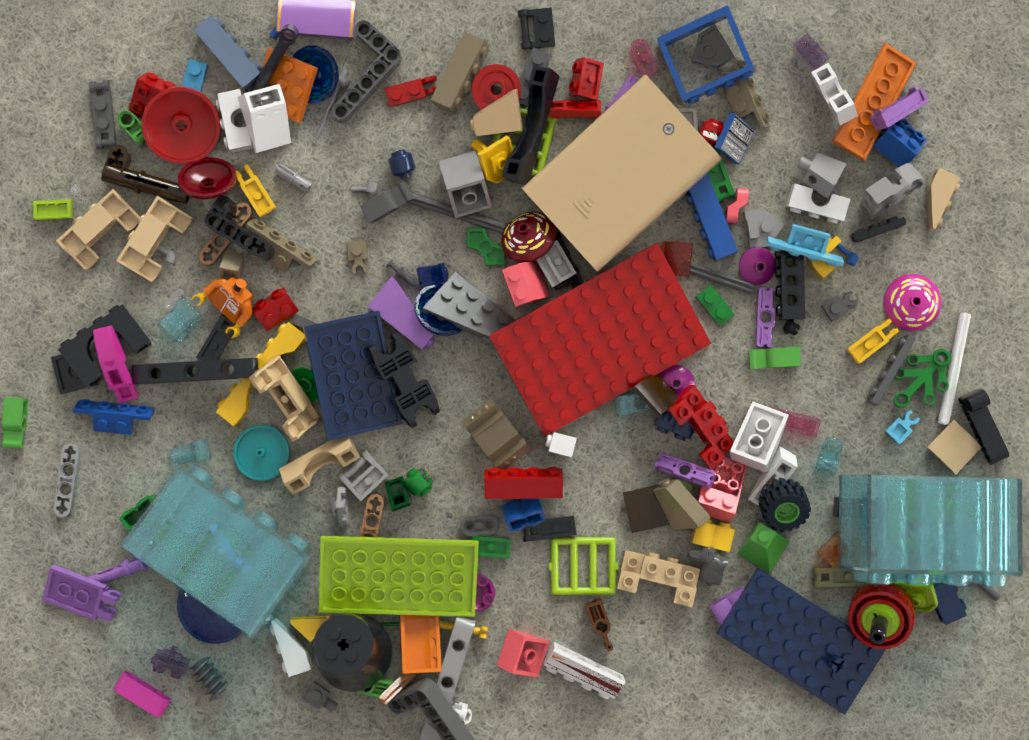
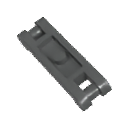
M102 80V83H96V81L89 82L95 129V146L97 150L108 146L111 148L117 145L110 81ZM103 90L104 95L98 96V91ZM109 134L108 139H103V135Z

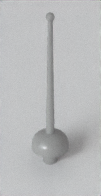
M342 68L337 76L334 73V83L336 81L337 86L315 140L312 142L313 145H316L318 136L340 87H347L351 83L350 80L346 79L349 70Z

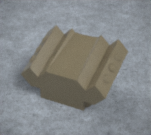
M491 398L461 422L496 468L507 469L531 450Z

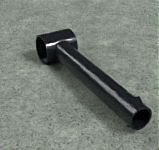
M287 24L282 28L279 33V41L250 92L266 88L288 47L293 45L299 36L296 26ZM284 32H292L294 38H286Z

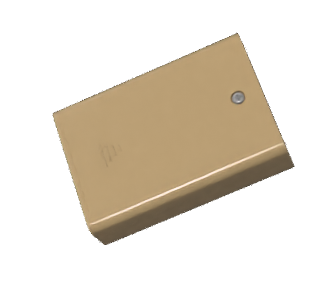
M644 75L522 189L592 267L599 272L713 169L722 158L649 77Z

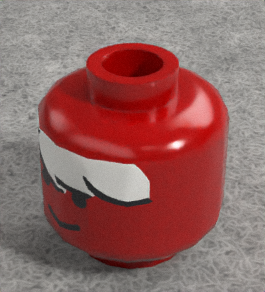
M710 118L709 121L703 122L699 133L711 147L715 146L717 138L724 128V124Z

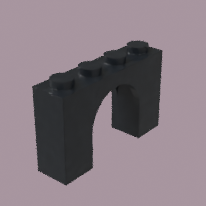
M123 304L112 307L108 311V315L98 317L92 322V326L82 328L76 333L77 336L72 340L67 339L60 344L61 347L58 351L88 389L104 378L89 356V347L94 339V329L112 325L115 333L126 341L136 355L152 344Z

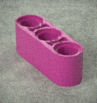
M123 671L113 687L114 691L156 717L162 716L171 701L170 697L164 696V693L135 675L132 676V673L128 671Z

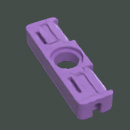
M759 288L757 290L755 339L757 347L770 348L774 346L771 343L772 328L775 327V308H772L775 288ZM763 312H767L771 316L768 323H763L760 319Z
M664 453L659 455L658 461L655 463L656 472L659 470L673 475L675 479L690 484L693 482L707 487V490L712 487L716 478L715 471ZM682 468H688L690 469V473L687 475H682L680 473V470Z

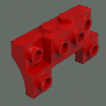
M689 384L681 391L679 398L667 411L673 415L677 425L681 426L688 420L702 442L708 444L698 455L707 464V468L713 470L725 459L724 455L732 448L734 442L728 434L729 430L726 427V421L715 411L716 406L711 401H706L695 385Z

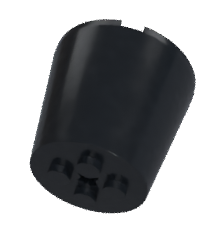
M343 614L331 617L319 627L314 637L313 650L317 668L322 677L337 689L348 692L366 690L382 679L390 666L392 659L390 637L384 627L370 616L364 614ZM344 642L349 644V648H345V651L341 648Z

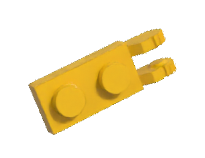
M246 164L244 169L251 178L244 181L242 174L238 170L235 171L236 177L255 211L262 218L277 209L259 178L253 173L249 165Z
M890 318L879 326H875L846 349L857 364L863 362L899 332L897 327L890 330L887 335H884L881 331L892 322Z

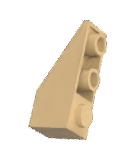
M940 167L934 170L926 187L929 231L938 229L943 222L942 215L944 211L949 209L952 202L950 198L952 194L957 192L960 186L958 183L960 177Z

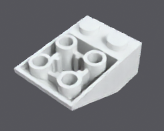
M280 84L247 92L237 97L255 153L291 143L286 102Z

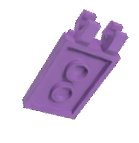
M53 564L49 570L42 600L94 621L100 618L110 622L112 617L116 616L117 609L104 605L105 603L115 605L120 600L122 593L113 589L108 590L109 587H106V584Z

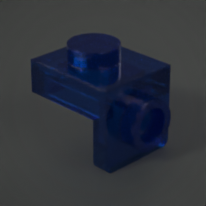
M444 262L416 269L420 288L440 285L448 281V270Z

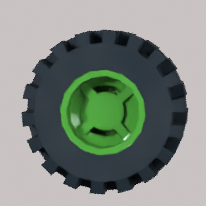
M780 479L778 482L774 480L772 481L773 484H767L766 489H762L761 495L758 498L759 508L767 526H772V529L775 531L779 529L780 532L785 530L789 532L793 528H800V524L804 525L806 523L805 519H809L811 507L803 486H800V483L797 481L793 482L792 479H788V481Z

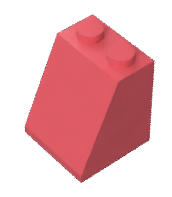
M537 261L519 263L502 270L515 310L551 297L543 272Z

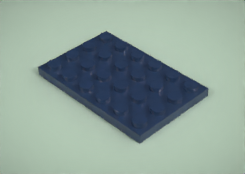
M379 311L303 327L327 441L403 424L401 416L390 399L396 395V389L390 377L386 380L379 379L367 351V346L373 344L381 353H388Z

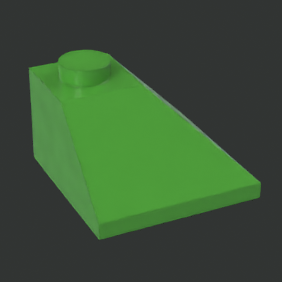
M756 521L737 554L770 574L790 541Z

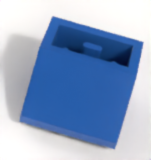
M902 118L886 128L873 146L897 167L910 163L916 157L927 139L924 138L920 131L911 127L906 119Z

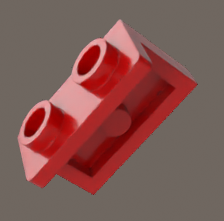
M284 287L274 290L269 297L258 300L252 307L254 315L266 331L299 312Z

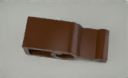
M601 598L585 603L584 605L595 633L604 637L606 650L608 652L612 651L613 645L607 637L611 626ZM593 606L596 607V610H597L598 615H599L598 617H597V615H596V612H595ZM602 621L603 624H607L604 630L596 628L598 622Z

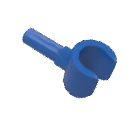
M839 243L836 247L848 256L846 263L855 266L859 259L858 255L850 252Z

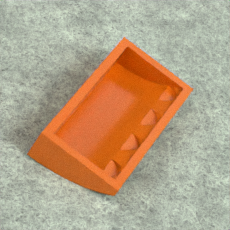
M399 615L402 675L442 672L439 616Z

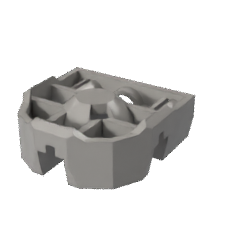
M906 163L895 169L893 173L895 178L889 181L886 177H883L865 190L860 207L870 221L884 212L893 211L903 204L906 196L916 188L922 187L924 179L911 163Z

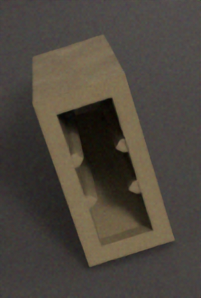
M664 479L653 490L673 531L699 528L711 518L678 479Z

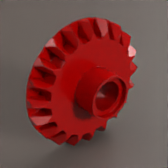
M501 64L488 65L476 74L472 83V96L476 105L482 110L514 89L518 90V97L520 99L521 83L517 74L511 68ZM495 85L502 87V92L499 95L493 94L492 89Z

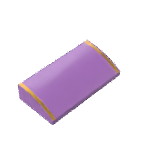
M278 0L276 32L279 34L285 25L292 24L297 27L299 36L353 40L356 1ZM290 31L284 32L286 35H293Z

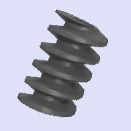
M205 657L188 670L194 669L191 676L198 675L196 683L203 681L200 688H208L205 695L212 693L209 699L212 701L226 690L228 682L221 683L224 678L223 675L216 677L219 670H211L214 663L207 664L210 658Z

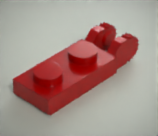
M436 75L384 88L389 107L399 106L433 95L437 87L424 91L423 85L437 81Z
M553 101L549 118L560 119L562 116L569 118L599 117L601 115V101Z

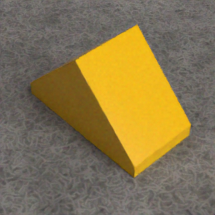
M331 616L293 617L290 619V624L311 642L319 627Z

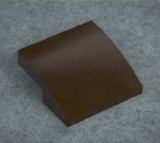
M659 374L651 375L633 387L634 391L658 417L665 415L668 412L667 409L679 398L677 393Z
M659 485L623 492L632 533L669 525L666 515L653 491Z

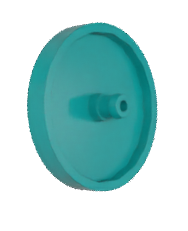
M256 425L240 434L235 442L233 455L236 466L245 476L254 480H268L280 474L279 468L288 464L290 447L286 437L278 429L268 425Z

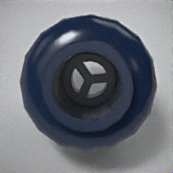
M405 149L391 153V157L388 159L392 174L400 176L401 179L411 176V172L416 168L411 152H406Z

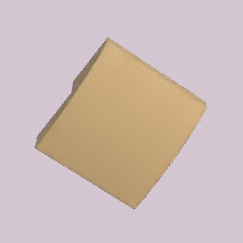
M955 420L927 447L954 475L982 448Z

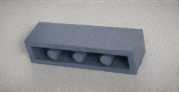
M210 15L194 31L244 90L247 91L254 85L262 68L256 61L252 63L248 59L250 54L243 46L239 48L235 44L238 40L231 32L227 34L223 30L226 26L219 18L215 20Z

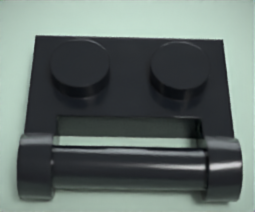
M552 7L518 10L523 41L521 49L555 47ZM528 17H533L536 41L533 42L530 41Z

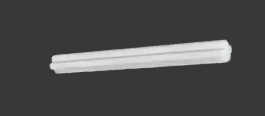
M969 313L959 314L951 362L946 378L949 387L943 393L938 418L939 424L949 425L971 319V314Z

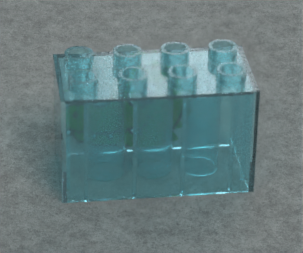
M194 464L189 471L178 466L120 543V546L247 636L257 641L310 567L311 557L307 554L311 550L309 548L311 545L293 532L289 534L287 539L276 533L279 529L277 526L278 522L259 509L254 517L245 512L247 504L244 502L246 500L229 487H226L219 494L212 489L216 484L212 480L213 477L199 466Z
M871 474L839 475V569L852 571V581L867 582L869 584L906 582V584L911 585L944 583V585L969 586V583L984 586H1007V576H1023L1022 479Z

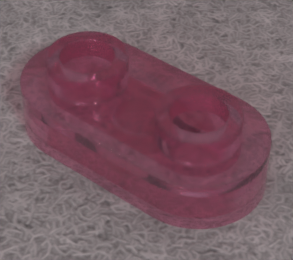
M644 39L634 40L630 46L632 59L638 73L641 76L646 75L649 77L655 73L657 67L652 51ZM641 47L643 51L638 53L636 48ZM647 64L650 66V69L644 70L643 66Z

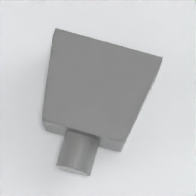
M818 153L813 162L802 157L797 167L807 172L803 182L828 198L846 163Z

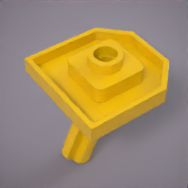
M505 136L489 147L482 141L475 139L471 144V148L477 152L484 179L498 184L505 179L502 177L506 159L513 151L510 137Z

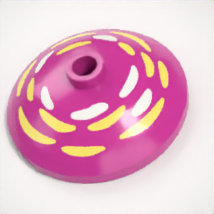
M919 274L900 276L888 286L885 292V313L895 326L903 330H922L930 326L940 313V292L937 286L925 276ZM914 298L918 299V305L913 303Z

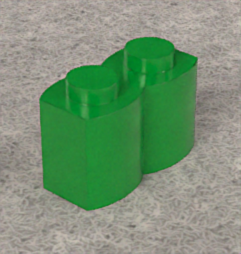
M156 495L142 498L135 508L125 511L119 520L127 530H132L142 526L148 517L158 514L164 505Z

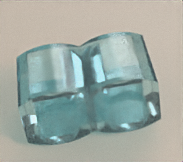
M183 298L157 324V327L173 342H181L187 337L189 328H195L201 322L200 317L202 314L187 299Z

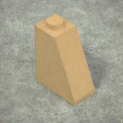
M518 90L510 91L473 116L471 129L475 131L476 136L522 130Z

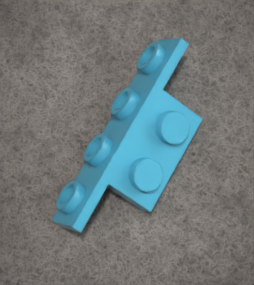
M792 224L787 241L767 237V245L772 250L789 251L788 253L793 256H807L811 261H825L826 264L837 267V265L843 266L844 263L843 257L825 252L830 239V234Z

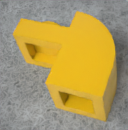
M837 235L832 239L830 237L825 252H831L841 242ZM808 259L810 269L820 280L824 279L836 268L826 264L825 261L818 260L816 262Z

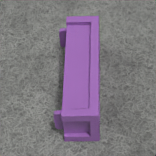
M910 88L908 89L909 93L884 109L875 110L874 115L870 116V119L876 131L890 127L928 103L929 100L924 89Z

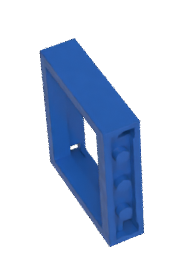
M728 5L657 38L681 99L685 104L696 103L704 95L707 97L717 93V89L722 87L724 89L735 85V81L741 78L742 80H747L753 76L752 73L756 72ZM727 19L746 66L686 93L667 46Z

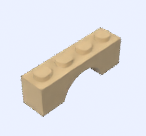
M348 436L326 442L279 468L285 486L294 495L310 486L312 476L321 467L328 464H339L345 467L359 459L360 456L354 442Z

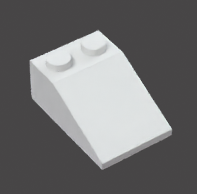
M752 401L730 450L731 460L767 473L789 415Z

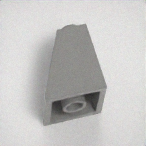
M476 151L439 161L455 218L492 208Z

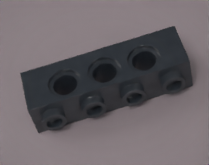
M785 250L775 251V259H778V266L775 267V277L778 278L779 284L775 288L776 297H779V305H776V316H779V320L806 319L804 256H793L788 253L789 251ZM787 257L793 260L792 267L786 266L785 259ZM787 276L793 278V286H788L785 283ZM788 295L794 298V304L792 306L786 303V297Z

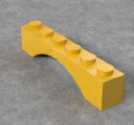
M290 322L287 324L283 323L277 330L279 334L276 338H271L265 345L267 349L263 354L259 353L255 357L258 358V369L277 355L282 357L286 354L297 352L305 342L304 333ZM244 378L238 384L235 383L229 390L230 395L226 399L223 398L217 405L218 410L216 413L232 426H238L249 412V399L253 388L251 380Z

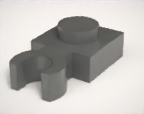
M852 291L845 293L842 300L838 295L821 305L831 322L849 312L846 306H853L858 303V300L853 302L848 300V296L853 293Z

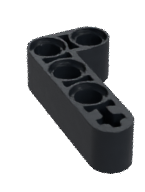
M227 196L218 197L205 217V225L261 260L268 261L272 259L275 251L269 243L231 221L237 212L236 203ZM229 203V207L223 210V206ZM219 219L218 225L213 226L214 221ZM235 228L234 234L229 236V231ZM251 237L250 243L245 245V240ZM258 245L263 249H266V251L261 252L260 250H258Z
M976 389L959 397L958 401L962 404L961 407L968 422H971L969 424L976 439H979L978 443L982 447L981 450L987 462L993 465L1008 458V449L987 407L991 402L985 390Z

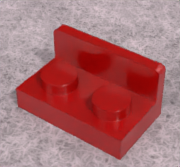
M586 57L576 59L572 66L573 75L569 84V96L598 100L604 63Z

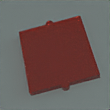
M678 240L675 242L662 241L661 250L675 276L689 277L693 243H685Z

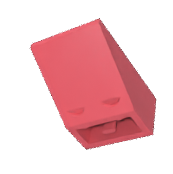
M725 457L713 469L716 478L712 487L707 490V487L700 485L696 500L710 517L727 523L732 520L736 514L747 465Z

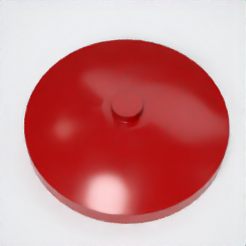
M174 86L158 92L147 103L142 116V132L147 145L160 158L172 163L188 164L191 161L201 160L213 150L220 135V118L216 107L206 95L190 87Z

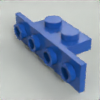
M88 399L78 400L73 409V413L92 415L93 431L128 435L133 433V419L150 420L155 411V407H148L146 405L116 404L107 401H90Z

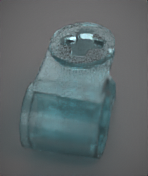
M638 394L617 396L613 399L616 416L642 412L650 408L646 403L643 408H641V405H637V401H640Z
M829 436L823 440L815 465L816 470L822 469L830 471L833 475L836 474L843 449L840 439ZM835 440L836 448L831 451L828 448V444L830 441Z

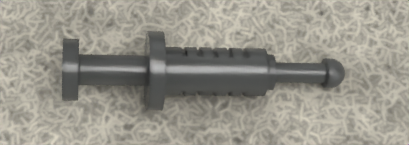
M391 259L386 267L390 266L397 272L396 277L399 276L410 286H415L419 292H423L424 289L415 283V279L403 270L404 267L402 266L399 269L392 263L394 260Z

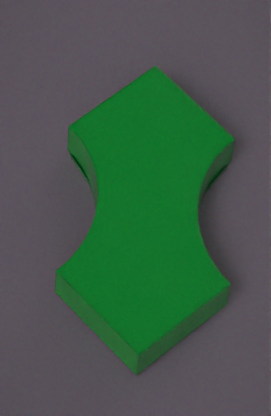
M466 228L467 248L479 251L485 259L486 266H505V253L502 246L493 243L488 238L486 228Z

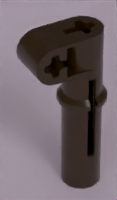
M115 145L110 148L102 171V181L135 190L138 194L143 192L182 204L188 203L190 196L181 191L177 182L148 175L143 170L140 172L130 170L131 157L126 148L121 145ZM120 162L122 167L113 165L112 163L118 164Z

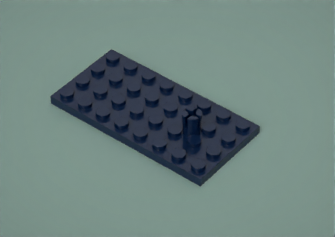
M759 568L755 570L716 632L725 640L843 714L847 713L886 650L872 648L863 644L856 638L847 624Z

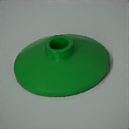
M304 367L292 370V375L311 402L318 400L312 370Z

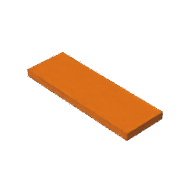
M884 43L853 100L858 116L840 125L831 142L862 162L865 161L881 130L876 131L870 116L874 115L875 110L884 109L897 101L916 62L887 43Z

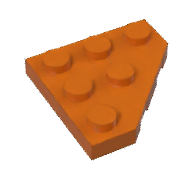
M267 48L262 67L265 66L274 49ZM284 54L269 81V85L280 84L286 102L288 119L302 123L318 68Z

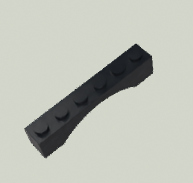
M533 66L528 83L529 100L525 125L517 145L506 159L502 177L512 183L526 185L530 181L560 77L551 68Z

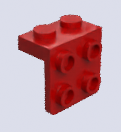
M147 72L137 78L129 111L142 118L147 103L155 94L176 85L173 82L159 78L155 73Z

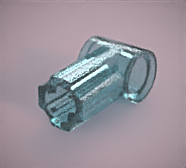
M207 439L171 449V458L174 465L194 460L196 462L212 457Z

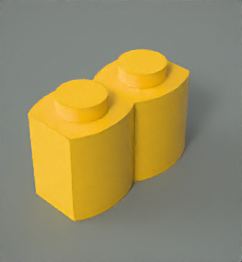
M709 519L699 528L693 529L690 542L730 552L735 529L730 528L731 524L720 522L719 525L712 524V520Z

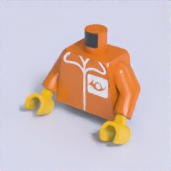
M232 277L229 280L225 278L214 280L203 289L204 292L197 293L191 298L193 300L199 297L200 303L196 305L199 306L205 302L208 296V300L235 324L228 327L225 331L226 334H229L232 329L234 330V335L231 338L240 335V327H243L252 316V293L246 289L247 284L243 279Z

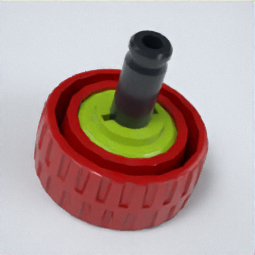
M884 581L868 583L857 590L851 599L848 609L849 627L856 638L869 647L876 649L897 647L909 638L915 623L913 601L907 592L893 583Z

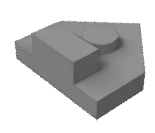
M765 209L743 212L749 248L769 247L767 245V237L776 238L785 225Z
M346 486L338 487L337 496H332V516H338L339 526L349 524L348 488Z

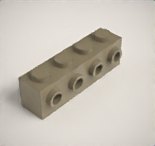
M464 32L430 99L435 106L453 114H456L457 110L462 107L463 98L471 89L472 80L480 71L482 60L488 55L489 46L485 40Z

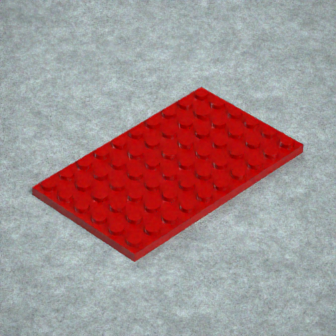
M658 242L488 335L544 437L632 389L651 375L655 376L711 344Z

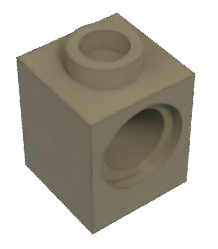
M225 251L219 267L220 279L225 278L229 280L232 277L241 279L245 268L244 254Z

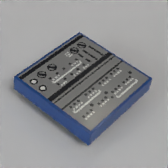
M730 113L724 123L720 136L717 138L715 148L733 163L740 164L755 130L738 115Z

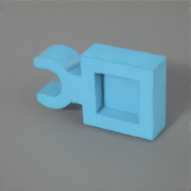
M911 410L904 413L903 420L897 417L884 431L898 445L913 431L909 426L917 424L920 420L919 417L914 418L913 421L909 419V415L912 413Z

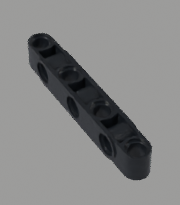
M258 358L132 365V381L134 385L244 379L249 378L258 370ZM231 364L234 367V371L232 374H230L229 367ZM194 367L197 368V374L195 376L193 375ZM158 369L161 371L159 378L157 377Z

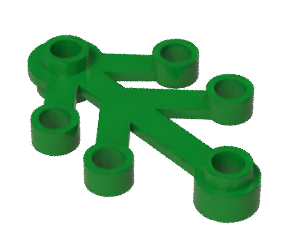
M938 349L932 355L917 356L916 354H910L908 356L907 363L910 366H915L918 363L931 364L926 369H898V371L903 372V376L898 377L895 375L894 377L897 380H902L904 377H918L904 392H899L895 395L893 401L898 408H905L910 402V396L923 383L925 387L923 403L927 406L934 404L935 396L933 395L932 373L936 369H938L939 378L936 389L940 392L948 389L946 367L951 362V356L944 349ZM942 356L944 362H939L937 357ZM915 357L916 363H911L909 358ZM939 383H944L946 388L941 389ZM930 396L933 399L932 403H928L926 397ZM898 398H904L905 403L900 404Z

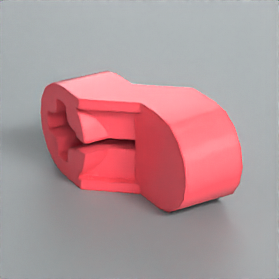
M736 189L735 202L726 207L725 219L727 223H737L739 209L748 203V189Z

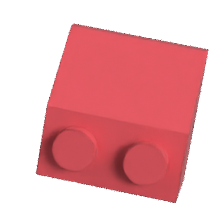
M508 629L497 666L512 674L538 677L550 641L523 631Z

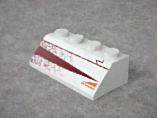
M553 642L544 661L547 671L553 674L559 672L564 675V679L570 682L575 680L582 683L581 687L589 691L594 689L599 692V696L605 699H609V697L615 699L626 682L622 674L556 642Z

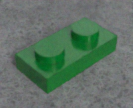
M712 285L696 296L697 300L719 327L735 315Z
M472 536V540L479 541L478 556L509 558L511 538Z

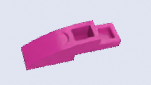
M112 325L94 329L93 335L96 351L109 389L114 390L119 403L137 399L139 394L125 364L127 358Z

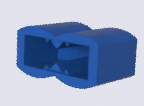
M539 498L510 501L501 506L509 532L519 531L527 526L538 525L546 520Z

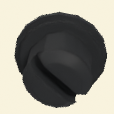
M788 320L784 325L783 331L785 334L797 335L796 329L800 330V326L794 323V320Z

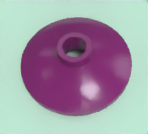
M753 247L741 256L739 272L746 282L762 285L768 282L774 275L776 262L769 250L762 247ZM759 263L762 264L761 270L757 269V265Z
M673 365L659 373L678 396L689 384L695 385L692 373L684 366ZM674 380H678L680 382V385L678 387L673 386Z

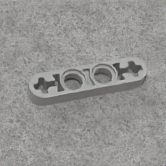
M75 443L65 444L61 451L53 511L58 517H67L73 511L81 457V448ZM71 446H73V450H76V453L71 456V460H75V463L65 462V459H70V453H67V449H71ZM67 465L73 467L74 472L71 476H67L64 473V468ZM64 484H68L71 488L68 495H64L61 491ZM60 497L69 498V501H65L64 504L68 510L64 511L63 514L62 510H59V506L63 505L64 500H60Z

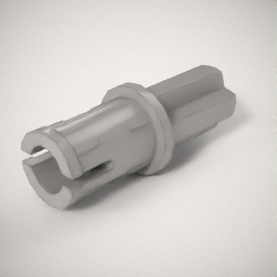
M279 164L275 170V173L288 181L289 185L293 184L304 193H307L310 189L309 187L312 186L311 182L298 175L299 172L295 173L283 164Z

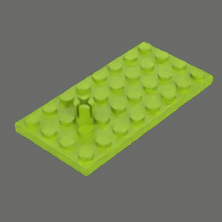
M321 536L319 613L475 617L479 541Z

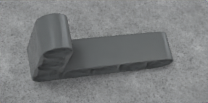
M365 20L359 21L355 26L357 37L378 57L333 106V116L340 123L349 121L402 61L400 50L371 23ZM368 28L369 32L366 35H362L360 30ZM381 40L384 42L383 45L379 48L375 47L374 43ZM389 54H398L395 60L388 59ZM378 67L385 68L384 73L380 75L376 74L375 70ZM365 81L372 82L370 88L365 89L362 87ZM358 95L359 100L357 102H350L351 96ZM340 109L347 111L343 117L337 116V112Z
M423 679L407 685L388 704L389 709L397 714L420 707L442 740H475L439 687L431 679Z

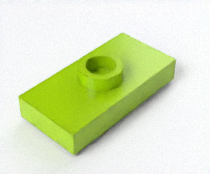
M72 199L33 201V220L74 219Z

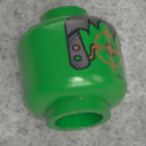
M414 467L406 473L407 478L404 484L414 496L420 495L422 497L433 488L431 486L433 480L424 468L416 470Z

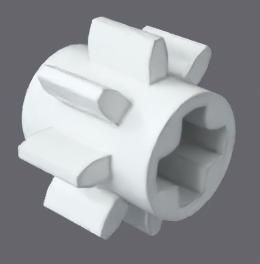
M459 702V704L455 703L452 708L464 725L468 724L472 718V711L467 709L468 704Z

